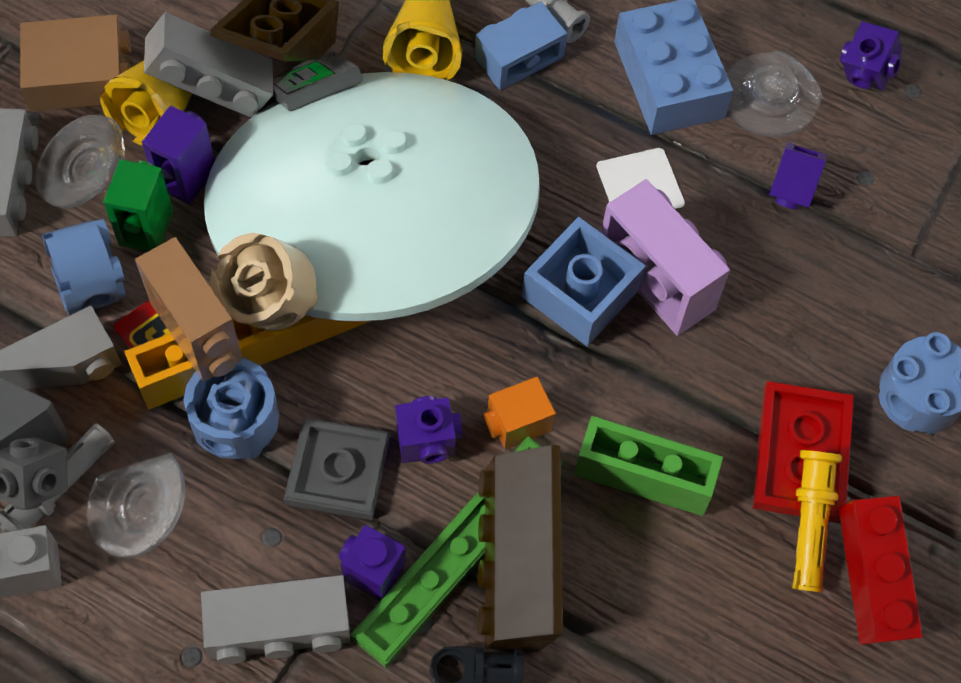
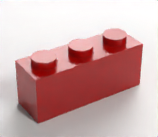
M900 496L858 499L839 506V517L859 645L923 638Z

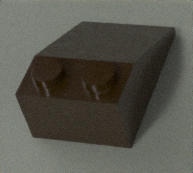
M243 0L211 28L210 36L284 62L319 60L336 42L339 1Z

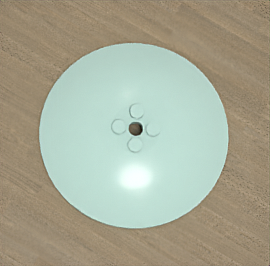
M399 72L362 73L363 81L293 111L287 110L278 101H275L251 117L227 141L212 166L204 196L205 221L211 243L218 255L221 249L234 238L249 233H258L274 237L299 248L314 267L318 300L315 307L305 314L311 317L338 321L385 320L416 314L451 302L487 281L510 260L525 240L534 222L538 208L540 191L539 171L534 150L521 127L505 110L480 93L460 84L426 75ZM365 160H374L370 162L368 165L359 164L360 162Z

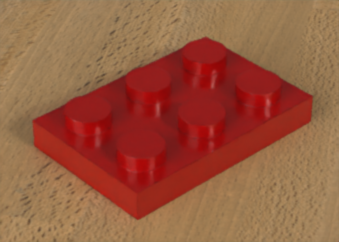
M771 381L766 382L763 388L752 509L801 517V501H797L798 496H796V489L801 488L804 460L800 458V450L842 455V461L836 464L834 492L838 494V501H835V505L830 506L828 521L840 523L838 507L847 503L854 395Z

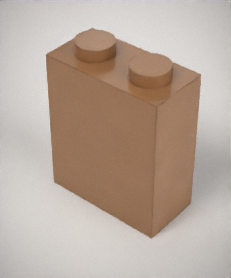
M117 14L20 23V89L29 111L101 105L100 96L104 93V87L108 81L131 68L130 63L125 62L124 54H131L128 30H121Z
M174 237L137 257L135 261L151 305L202 381L205 382L212 377H221L232 371L236 364L243 360L233 320L177 238Z

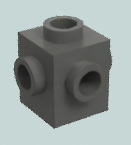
M37 437L14 440L10 443V446L0 450V500L12 504L16 509L31 510L41 506L42 502L68 491L66 448Z

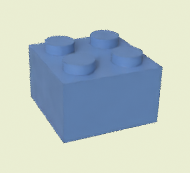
M578 217L524 273L522 298L588 347L640 290L646 265Z

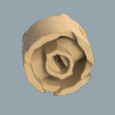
M249 233L234 238L221 249L216 257L221 260L217 265V270L212 269L211 289L231 318L239 323L263 330L277 331L294 325L305 316L306 312L311 311L317 304L318 295L314 267L307 256L299 248L263 234Z

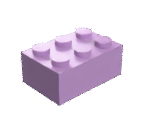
M645 179L606 205L601 233L646 265L638 293L676 336H679L716 310L730 272L727 262L720 252L711 249L699 236L697 228L690 220L681 217L672 207L669 197L662 190L656 189Z

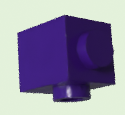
M787 142L769 195L777 197L775 201L777 204L790 209H799L800 205L809 208L826 162V154Z
M364 525L357 537L353 534L349 536L340 551L339 559L342 560L340 564L344 581L381 601L391 590L406 565L405 546Z

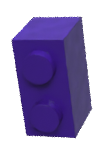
M170 105L142 140V145L147 162L161 168L168 194L189 205L207 182L215 160L207 125L204 120L191 111L185 113Z

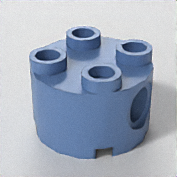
M104 219L90 220L42 234L47 257L51 256L52 258L50 259L51 270L68 316L89 306L97 309L118 303L120 299L126 298L122 282L125 281L118 257L112 256L109 246L111 239Z
M939 332L917 337L904 343L881 374L879 381L880 393L878 395L880 405L889 419L905 430L927 432L926 434H935L951 427L961 415V347Z
M242 358L243 360L239 361L234 369L226 375L212 377L205 382L202 381L195 371L186 385L184 405L196 442L206 451L219 458H256L260 455L263 448L269 444L278 428L280 414L272 382L260 365L246 358Z

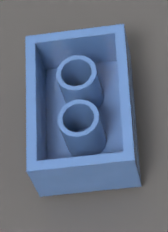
M677 0L619 13L614 43L651 135L720 120L726 117L733 88L695 0Z

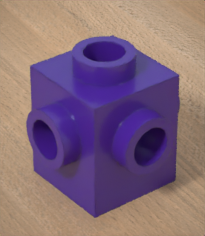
M861 21L853 40L845 43L841 53L840 62L843 64L846 79L861 89H870L872 87L883 91L889 78H895L901 66L902 46L899 31Z
M422 396L413 400L412 403L395 405L396 426L402 463L421 460L425 464H435L446 460L448 456L455 455L456 439H463L459 412L451 413L449 397L438 399L435 396Z

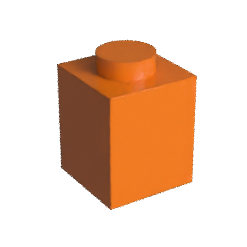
M534 377L490 394L487 412L483 414L491 437H499L504 450L521 444L527 436L534 439L552 432L556 413L538 377Z

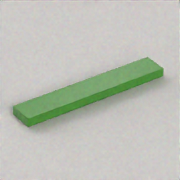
M527 436L514 452L541 446ZM479 492L350 634L351 639L383 667L387 668L485 556V542H479L478 539L479 518L481 514H485V497H480Z

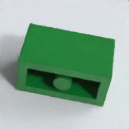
M119 159L103 204L118 245L148 252L163 243L174 213L164 176L160 167H156L149 162H131Z

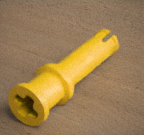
M800 450V458L804 460L802 484L801 488L796 489V496H798L797 501H801V517L792 588L822 592L830 506L835 505V501H838V494L834 492L836 464L842 461V455Z

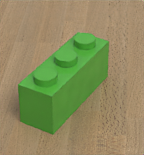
M591 416L578 456L574 476L703 516L712 498L723 456Z

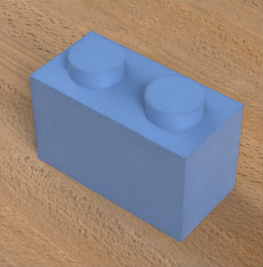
M540 1L528 8L519 9L511 17L497 24L487 25L475 36V59L501 91L564 58L567 32Z

